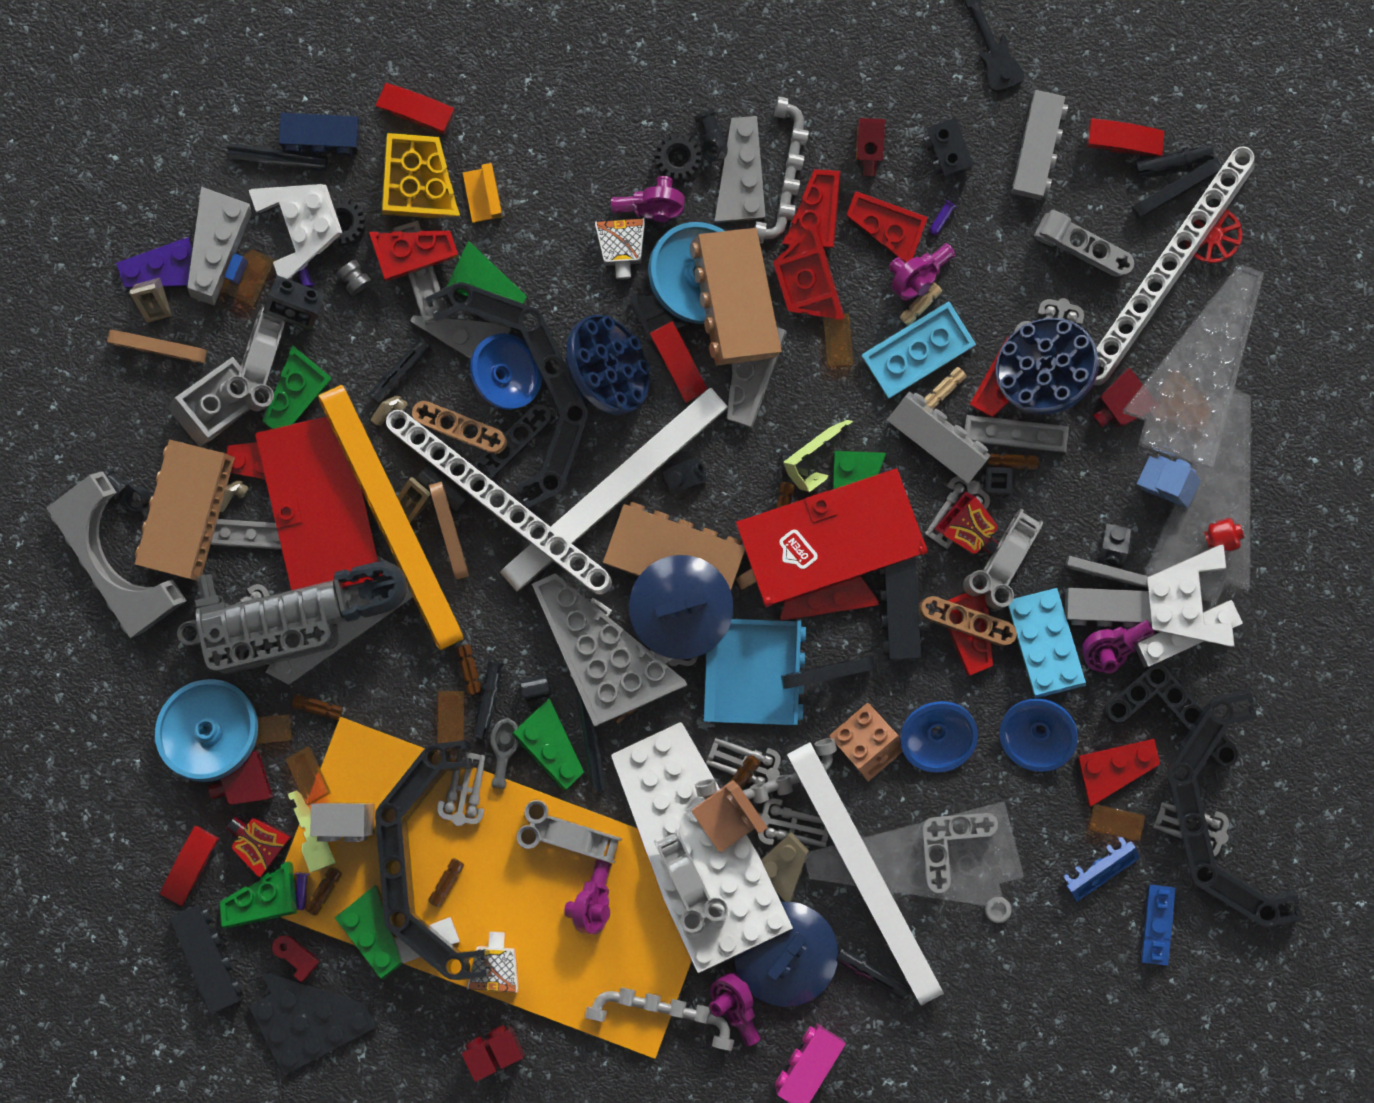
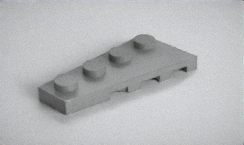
M757 116L731 118L727 142L728 152L724 160L714 223L765 219Z
M777 327L780 346L782 347L787 331ZM778 355L774 359L732 364V381L727 413L729 421L753 428Z

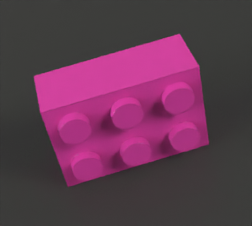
M816 1024L814 1028L809 1026L802 1038L805 1043L801 1050L796 1048L788 1060L791 1065L787 1072L782 1071L774 1083L775 1087H777V1095L789 1103H810L846 1045L843 1039L819 1024Z

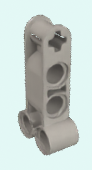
M1055 210L1044 214L1034 234V237L1040 242L1049 246L1055 245L1115 277L1131 272L1134 267V259L1131 254L1075 225L1068 216ZM1071 234H1076L1080 238L1078 247L1071 244ZM1095 245L1099 246L1102 250V257L1100 259L1093 255L1092 250ZM1121 259V265H1123L1124 268L1118 269L1119 264L1116 262V260Z
M261 307L257 314L238 375L228 379L221 388V393L225 400L234 403L245 398L247 406L253 411L263 410L274 399L273 390L266 385L285 325L284 320L263 313L264 307ZM231 383H235L240 387L241 392L239 395L232 393L230 390ZM255 392H260L264 395V403H259L255 400Z
M1020 508L984 570L973 572L964 579L963 588L965 592L970 596L985 594L987 606L994 610H1000L1010 605L1014 599V592L1008 585L1040 531L1043 521L1040 520L1038 522L1023 513V509ZM974 577L982 581L981 590L973 586L972 581ZM996 591L1003 593V603L996 601L994 596Z
M534 800L527 804L525 817L530 822V825L523 826L517 833V841L521 847L526 849L534 848L538 845L539 841H543L615 864L613 858L618 842L622 841V838L549 816L548 807L541 800ZM534 804H539L544 809V815L540 819H533L529 814V809ZM531 829L535 832L536 840L534 843L526 844L522 841L521 835L524 830ZM611 839L607 854L604 856L608 840Z
M676 829V833L660 841L654 840V843L687 909L681 916V926L686 933L696 935L703 930L705 920L708 919L712 923H721L726 920L728 907L721 898H710ZM713 904L723 906L724 912L720 917H712L709 914V908ZM691 915H696L700 919V924L695 929H689L685 925L687 917Z

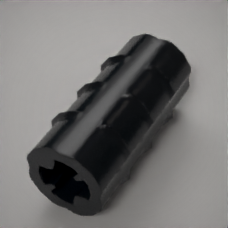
M431 463L416 478V481L429 492V485L442 482L450 510L454 513L469 498V495L461 487H458Z

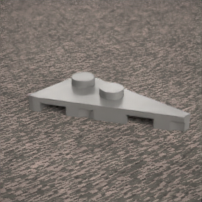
M415 315L410 320L411 323L469 359L472 358L475 348L482 340L494 334H509L512 330L490 322L445 318L437 323L433 322L425 325L422 316Z

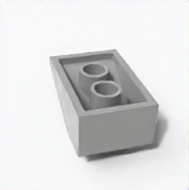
M234 357L176 396L168 407V410L199 447L214 439L250 410L245 398L232 403L225 400L221 393L223 384L239 373L241 366ZM235 383L230 384L232 393L239 395L241 392L240 387ZM255 392L254 397L257 402L264 399L262 393Z

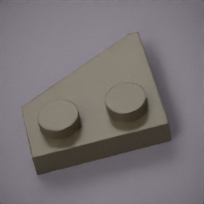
M792 832L761 859L775 891L785 902H790L794 897V891L809 852Z

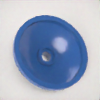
M507 333L494 334L482 340L472 354L470 371L474 386L479 394L493 406L507 410L521 408L530 403L539 392L542 378L523 339ZM496 372L500 374L501 379L497 377Z
M1028 699L1015 704L1007 711L1000 726V741L1006 754L1016 764L1028 770L1043 772L1061 767L1072 757L1077 746L1078 732L1073 718L1060 705L1045 699ZM1043 725L1046 729L1040 730L1037 726Z
M945 701L928 703L916 709L906 719L900 733L901 748L907 760L915 767L928 772H945L957 768L969 759L978 742V729L972 715L962 706ZM934 727H940L938 730H932Z

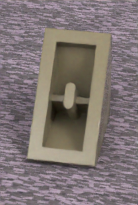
M160 278L141 282L132 287L130 295L147 323L171 316Z
M413 477L408 480L397 497L410 524L432 500L431 493Z

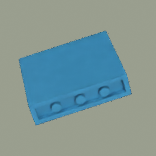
M731 620L730 627L724 638L706 653L704 722L798 725V720H803V704H798L799 694H804V685L783 689L781 675L800 671V668L805 667V653L800 652V642H805L806 627H801V621Z

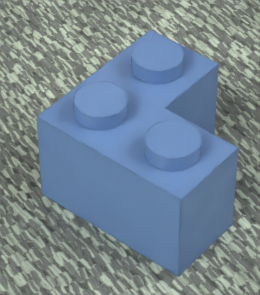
M1149 456L1137 485L1143 491L1189 508L1201 480L1195 474L1196 471L1190 468L1191 464L1186 461L1177 459L1174 462L1163 456H1158V459Z

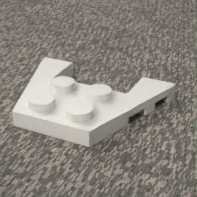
M317 184L249 190L256 212L261 213L280 204L295 248V253L273 262L277 275L292 280L291 277L299 270H303L316 254H320L342 234L326 185Z
M1224 545L1216 546L1147 578L1153 630L1235 647L1232 622L1204 625L1199 572L1226 569Z

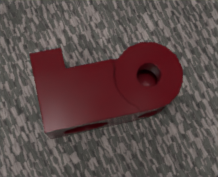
M279 936L272 944L273 953L277 957L285 958L298 969L293 976L300 982H304L321 962L292 936Z

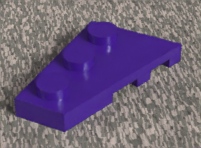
M186 237L117 262L116 265L124 287L132 288L135 284L156 278L161 279L163 287L188 286L193 245L190 238Z

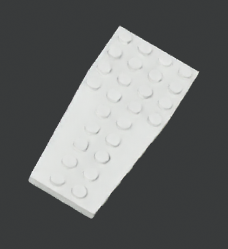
M681 722L611 755L664 901L698 973L793 929L762 861L748 836H743L727 849L719 852L692 814L691 810L704 801L703 797L697 796L695 784L702 780L714 778ZM716 783V787H717V791H718V790H720V788H719L718 784ZM676 829L710 898H721L728 907L726 920L721 923H712L707 919L705 920L703 930L696 935L686 933L681 926V916L687 909L654 843V840L660 841L676 833ZM713 904L709 908V914L712 917H720L724 912V908L720 904ZM696 915L687 917L685 925L689 929H695L700 924V919Z

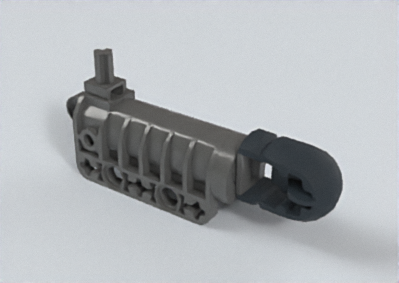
M374 562L353 567L351 571L347 569L334 573V580L229 605L224 603L223 597L216 595L212 574L197 577L201 599L195 600L197 607L196 620L181 624L178 628L177 636L183 644L189 646L201 644L204 661L208 668L225 674L236 673L333 649L339 642L337 623L358 620L360 616L366 618L396 609L406 596L407 582L402 570L396 565L388 562ZM365 577L377 580L370 583L369 579H365L363 585L358 586L360 598H367L372 603L363 606L354 605L350 609L348 601L352 600L350 590H345L344 582L350 581L353 583ZM381 594L382 598L387 599L380 600L378 598H374V596ZM193 626L197 631L196 638L192 641H187L184 638V631L187 627ZM300 638L299 645L295 647L296 639ZM305 638L308 641V645H305ZM249 650V656L245 659V654ZM239 651H240V653H239L240 660L238 659V655L236 654V652H239ZM227 655L228 658H231L233 663H230V659H225L224 656Z

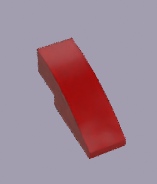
M385 83L375 105L377 108L444 135L455 114V109L449 105L389 83Z
M1091 118L1088 126L1087 148L1159 157L1163 154L1165 131L1125 122Z
M673 321L649 334L685 403L708 390Z
M194 826L160 894L183 906L206 867L208 859L220 838L199 826Z

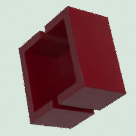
M501 1025L488 1033L489 1038L482 1040L479 1036L466 1043V1049L461 1054L475 1082L495 1073L499 1066L503 1069L523 1059L525 1053L512 1026L505 1028L504 1025Z

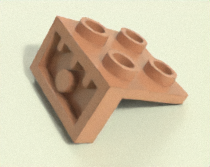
M866 703L830 734V738L835 740V744L851 760L868 782L903 752L898 734L869 703Z
M733 780L691 810L719 852L727 849L753 829L760 834L768 828L740 786Z

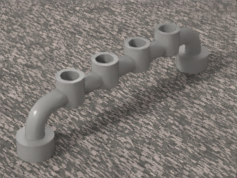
M779 96L776 101L774 117L785 119L786 114H789L794 119V126L777 213V223L774 228L766 229V223L756 221L754 228H757L760 243H763L764 239H774L780 236L786 228L787 220L792 221L794 218L795 205H790L792 195L797 196L800 181L795 180L796 170H802L804 156L799 155L801 145L806 146L809 131L803 130L804 117L802 112L796 106L788 104V98Z
M833 738L822 739L814 744L817 755L822 756L821 764L825 771L832 764V753L837 751ZM797 772L790 775H780L770 782L754 784L749 789L743 790L748 800L753 798L754 803H763L769 800L768 793L777 790L778 795L789 794L793 791L792 785L801 782ZM714 779L702 780L695 784L697 796L703 797L704 800L717 792Z
M621 987L620 992L606 991L595 998L592 1007H586L585 1018L605 1022L607 1011L602 1009L603 1005L606 1002H616L648 1011L717 1026L720 1031L719 1036L714 1035L712 1046L732 1051L734 1040L730 1039L728 1023L723 1017H715L707 1006L697 1005L696 1010L686 1008L687 1002L671 999L670 1004L660 1002L661 996L646 993L645 998L635 996V990Z

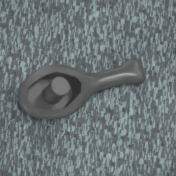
M509 718L499 720L490 735V743L497 759L495 777L491 782L493 788H506L505 774L507 762L520 744L511 735L518 728V725Z

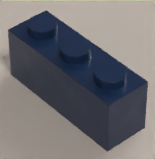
M281 113L279 144L282 148H285V151L299 153L301 149H311V153L326 154V150H334L339 155H352V151H359L360 120L358 116Z

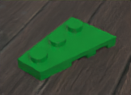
M467 242L446 287L459 282L467 283L525 304L527 296L471 242ZM459 289L455 291L468 298L464 290Z
M293 345L286 365L281 372L280 380L274 392V399L268 405L262 420L272 429L295 424L332 381V378Z
M834 451L833 489L878 475L886 453Z
M549 698L511 733L563 791L569 788L584 773Z
M285 862L280 865V869L271 874H265L260 877L261 880L249 887L245 886L220 901L222 927L229 929L296 914L293 863Z
M374 885L338 914L335 919L381 979H385L403 964V960L394 934L385 925L378 886Z

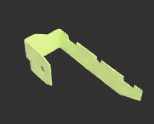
M845 420L828 428L783 462L789 477L799 489L810 492L824 482L828 475L816 472L803 480L798 474L795 465L802 460L803 456L812 453L823 445L824 441L831 439L841 431L842 427L851 424L853 421Z
M297 790L289 793V799H294L297 805L294 811L301 828L305 827L306 830L303 833L307 842L302 844L301 851L310 873L335 864L336 862L328 842H318L317 836H310L311 810L307 806L308 799Z

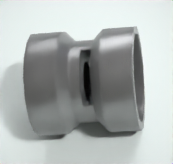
M357 260L349 262L336 273L338 279L347 284L346 289L351 296L357 294L371 283L368 275L362 274L361 266Z

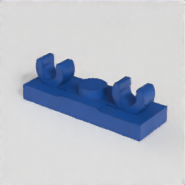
M1119 837L1118 840L1121 848L1118 850H1114L1110 845H1107L1110 856L1108 855L1105 858L1096 860L1085 873L1077 866L1075 869L1079 874L1078 878L1071 879L1067 874L1064 875L1068 884L1067 887L1076 902L1140 859L1138 851L1131 841L1126 843L1124 838Z
M1150 884L1148 886L1141 956L1142 963L1168 965L1176 887Z

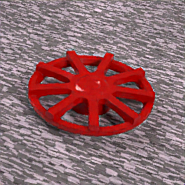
M1226 209L1218 223L1213 226L1199 246L1200 248L1204 244L1208 245L1206 258L1197 253L1194 254V257L1203 262L1218 263L1234 255L1242 241V228L1236 216ZM1227 216L1235 223L1225 228L1221 227ZM1199 220L1194 221L1200 228L1205 226ZM1235 229L1238 231L1237 240L1224 236L1226 232ZM1184 240L1187 249L1191 247L1190 242ZM1222 241L1235 245L1228 254L1221 244ZM1217 246L1223 257L1211 259L1213 247Z

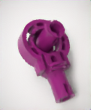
M660 176L656 180L657 186L647 188L643 192L637 191L634 193V196L612 197L611 210L613 214L634 212L638 217L644 216L646 219L657 222H667L669 219L676 218L683 213L685 197L680 191L672 188V178Z
M945 243L933 254L929 255L926 253L906 263L899 257L895 258L889 265V271L895 274L892 282V291L905 301L911 300L917 295L923 296L929 290L930 285L934 283L936 276L939 275L940 267L955 257L953 248Z
M1146 619L1128 630L1120 626L1115 630L1106 629L1094 632L1083 643L1082 652L1086 664L1094 671L1114 673L1124 664L1127 656L1136 651V643L1155 634L1152 625Z
M595 861L591 881L585 882L583 891L577 895L574 902L568 901L565 905V916L573 919V924L579 933L591 935L600 933L610 917V908L608 907L610 890L606 883L612 864L607 861Z
M735 973L722 975L711 985L710 994L713 1002L709 1004V1010L715 1017H721L724 1014L731 1026L738 1028L745 1045H754L761 1038L751 1020L755 1017V1013L752 1009L753 997L749 987Z

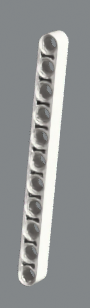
M1238 147L1231 153L1098 345L1099 366L1104 369V372L1096 377L1094 385H1102L1109 379L1193 258L1201 243L1253 171L1254 154L1249 148ZM1240 157H1246L1250 161L1247 165L1240 166L1236 163V160ZM1225 178L1235 180V183L1230 187L1221 184ZM1210 199H1218L1221 202L1215 208L1207 205ZM1196 220H1204L1206 222V225L1201 229L1192 226ZM1183 240H1187L1192 245L1189 249L1182 250L1178 247V244ZM1166 262H1175L1177 267L1172 271H1167L1163 268ZM1158 282L1162 285V289L1158 292H1152L1148 289L1149 285ZM1139 303H1144L1148 306L1147 310L1143 313H1137L1134 307ZM1125 324L1133 327L1132 332L1129 334H1123L1119 329ZM1110 345H1115L1119 348L1118 352L1114 355L1106 354L1105 349Z
M709 388L554 523L551 528L571 544L575 543L720 416L728 406L712 388ZM544 532L540 537H538L537 539L542 538V537L544 536L545 532ZM562 543L554 545L552 553L554 555L562 554L565 550V545ZM530 544L506 565L500 573L518 592L551 564L553 560L533 544Z
M394 410L388 414L386 418L387 427L411 449L592 592L604 594L610 590L612 584L611 577L601 566L402 410ZM404 418L406 420L404 427L395 429V421ZM425 434L424 442L415 445L413 442L415 436ZM439 449L445 450V456L441 460L433 459L435 451ZM457 465H464V473L460 476H454V468ZM476 481H484L485 487L479 492L473 491V485ZM498 496H503L505 498L504 504L498 508L493 507V500ZM517 512L525 514V518L521 523H513L512 521L513 515ZM536 528H544L545 534L542 538L534 539L532 537V533ZM558 543L564 544L565 550L562 554L554 555L552 553L554 545ZM577 559L585 560V566L580 571L572 569V564ZM597 575L605 576V583L600 587H595L592 584L593 578Z
M809 742L788 753L787 755L918 1002L922 1006L944 994L811 743Z

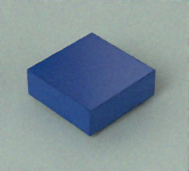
M234 253L224 275L225 278L239 285L248 261L243 256Z

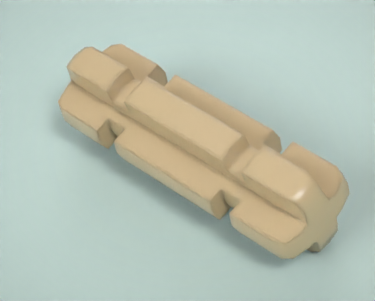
M936 283L930 285L927 293L919 296L909 306L910 309H906L900 316L901 321L907 326L911 325L917 319L916 316L919 317L933 302V298L936 299L941 294L942 289Z
M959 367L954 369L950 373V377L947 376L933 389L932 394L929 393L924 398L927 401V406L934 409L940 400L942 401L957 387V383L960 384L966 378V374Z

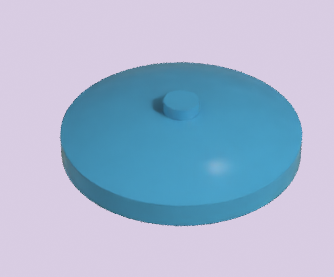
M689 222L678 225L669 230L657 242L650 256L648 275L654 295L668 312L690 323L704 324L706 318L705 309L700 305L701 289L700 284L695 280L696 264L695 259L690 255V244L698 234L724 231L715 225L703 222Z
M216 679L195 681L177 690L163 705L155 727L156 746L162 760L181 777L198 782L218 780L236 771L250 756L258 736V718L251 701L234 685Z

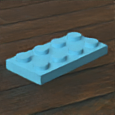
M948 301L863 353L861 357L886 397L890 399L976 346V343Z
M1054 588L1013 599V602L1008 605L1013 626L1016 628L1017 640L1034 697L1039 698L1085 686L1086 681L1058 589Z

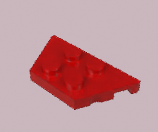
M811 224L784 253L773 261L787 309L790 312L838 320L845 319L817 225Z
M857 576L785 600L780 620L784 621L878 606L879 601L862 577Z

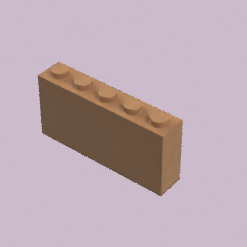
M757 228L698 234L691 241L690 255L695 259V280L700 284V305L705 309V330L710 334L711 343L709 350L711 357L715 360V365L774 359L782 351Z
M169 440L168 445L163 451L164 460L161 470L156 476V489L149 501V514L142 526L143 535L141 543L135 551L136 565L197 581V577L202 576L224 498V491L228 484L235 457L222 452Z
M630 502L629 506L623 505L603 564L640 576L648 566L662 558L673 555L694 556L713 565L723 575L731 590L745 552L744 546H741V540L729 536L727 540L717 537L718 532L703 528V531L693 529V523L679 519L678 523L668 520V514L656 510L654 514L645 512V506Z

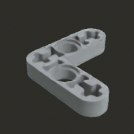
M989 813L932 817L924 821L922 825L926 882L930 890L935 893H942L950 886L951 877L947 840L991 836L998 829V821L995 816ZM975 817L974 823H981L983 818L987 817L988 821L993 822V827H989V832H984V828H975L976 834H971L972 824L970 818ZM958 819H962L967 823V830L961 835L956 834L952 828L953 823ZM944 820H949L948 830L950 836H945L946 831H938L935 837L932 836L931 832H927V827L931 826V822L935 821L937 826H945ZM935 847L940 848L944 853L943 859L938 863L932 862L929 858L930 850ZM945 865V871L940 870V876L946 879V883L941 884V888L937 889V886L931 883V880L936 878V871L930 872V866L940 867Z

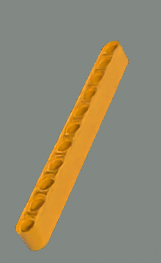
M339 385L318 395L322 409L395 561L406 578L407 586L436 646L441 651L463 640L460 627L343 385Z

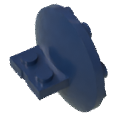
M591 315L575 324L568 336L567 357L565 360L585 405L592 403L599 409L616 415L626 414L638 408L646 398L651 370L641 349L640 340L633 336L622 324L609 316Z
M1044 318L1024 324L1004 343L996 362V378L1005 398L1016 408L1038 415L1061 412L1078 403L1092 388L1099 370L1098 351L1091 336L1078 324L1061 318Z
M673 555L654 562L638 577L630 595L629 614L637 636L649 649L659 655L672 659H690L709 652L724 638L732 620L733 598L727 581L713 565L694 556Z
M781 902L793 929L734 956V961L740 979L748 985L750 992L754 996L772 1005L788 1007L809 1002L826 989L837 968L838 946L832 928L818 912L800 903Z

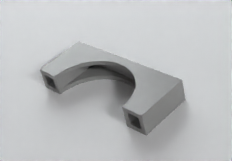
M102 471L87 476L48 506L47 510L51 514L52 521L65 536L66 543L72 547L78 556L79 563L89 573L94 586L105 598L108 608L116 615L122 630L131 638L147 631L185 603L186 599L173 579L155 587L138 586L119 576L106 560L100 544L99 524L106 504L117 492Z

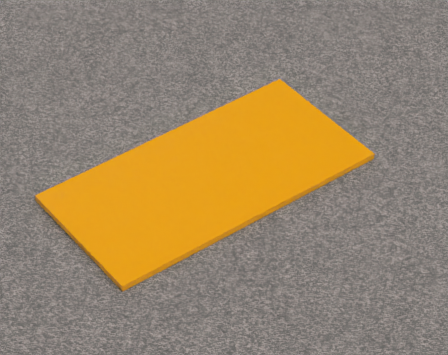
M339 718L307 806L311 810V804L374 803V835H370L367 840L360 842H344V837H341V840L328 842L336 863L310 873L301 851L302 844L307 842L303 833L306 830L305 827L301 828L299 824L285 862L293 863V874L298 872L310 873L307 876L306 905L309 900L313 899L312 895L322 879L326 878L325 874L330 867L338 869L342 876L337 883H334L335 887L325 904L322 903V908L318 915H312L304 909L297 910L296 914L281 918L355 945L335 917L374 885L378 886L383 904L375 813L378 806L425 748L346 718ZM435 752L432 756V762L434 765H437L441 762L442 755ZM476 767L471 769L468 787L471 788L474 786L477 773ZM466 769L460 770L458 781L460 786H463ZM484 770L479 792L480 801L479 805L476 806V809H484L483 818L477 824L464 823L462 826H456L453 821L443 819L437 810L439 801L448 802L446 797L447 792L450 791L453 771H446L407 820L415 914L428 925L451 917L460 942L452 945L460 952L476 951L478 946L488 947L489 932L505 933L504 948L515 949L518 992L474 991L655 1059L671 1015L622 1005L616 1002H606L602 1008L607 1011L605 1022L584 1017L586 1007H592L596 997L606 991L620 992L621 987L635 990V996L645 998L646 993L661 996L660 1002L670 1004L671 999H678L692 962L664 901L638 828L505 779V789L493 788L491 782L495 775ZM456 791L458 795L457 800L454 801V812L448 813L444 807L443 812L445 814L454 815L458 812L461 791ZM467 792L463 814L466 818L474 819L478 816V813L475 817H470L467 814V809L470 807L469 798L472 793ZM531 801H543L548 807L549 816L622 838V841L618 842L613 858L615 864L610 863L612 866L606 883L610 890L608 895L610 917L600 933L596 935L579 933L573 924V919L566 917L564 913L566 903L568 901L574 902L577 895L583 891L585 882L591 881L595 861L600 859L543 841H539L538 845L534 848L526 849L521 847L517 841V833L523 826L530 825V822L525 817V808ZM534 804L530 807L529 814L533 819H540L544 815V809L541 805ZM394 809L389 810L386 814L388 823L393 822L396 818ZM531 829L524 830L521 835L522 841L526 844L534 843L536 840L535 832ZM611 839L608 840L604 856L607 854ZM456 858L464 864V867L460 874L456 875L457 879L448 895L444 896L445 900L442 905L436 907L429 903L428 899L432 892L436 891L435 887L444 871L448 870L447 866L451 859ZM398 861L393 862L390 868L393 875L399 873L401 866ZM294 875L295 897H296L297 875ZM399 913L395 918V923L398 927L403 926L405 923L403 913ZM422 957L403 963L466 988L468 987L469 979H448ZM474 958L469 960L470 972L472 969ZM454 960L451 964V971L457 974L461 970V963L459 960Z

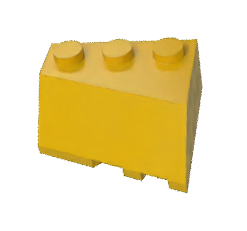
M387 133L382 215L422 218L460 217L439 137Z

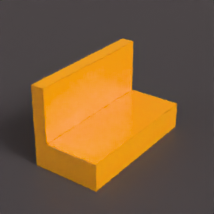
M492 163L483 164L482 169L463 172L472 223L503 217Z

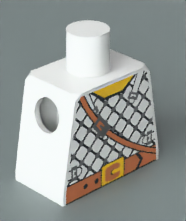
M644 218L596 221V231L605 266L615 265L616 279L631 278L630 264L641 263L645 229Z
M489 932L488 947H477L476 951L489 950L490 958H486V960H481L480 957L474 958L471 972H482L481 969L491 967L492 977L469 979L467 989L518 992L515 949L504 948V932Z

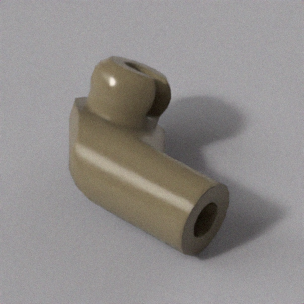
M401 396L387 399L379 405L371 421L378 426H382L390 412L393 410L404 411L408 404L402 400Z
M235 481L228 485L224 491L220 512H224L233 496L245 497L249 491L248 486L243 485L242 481Z

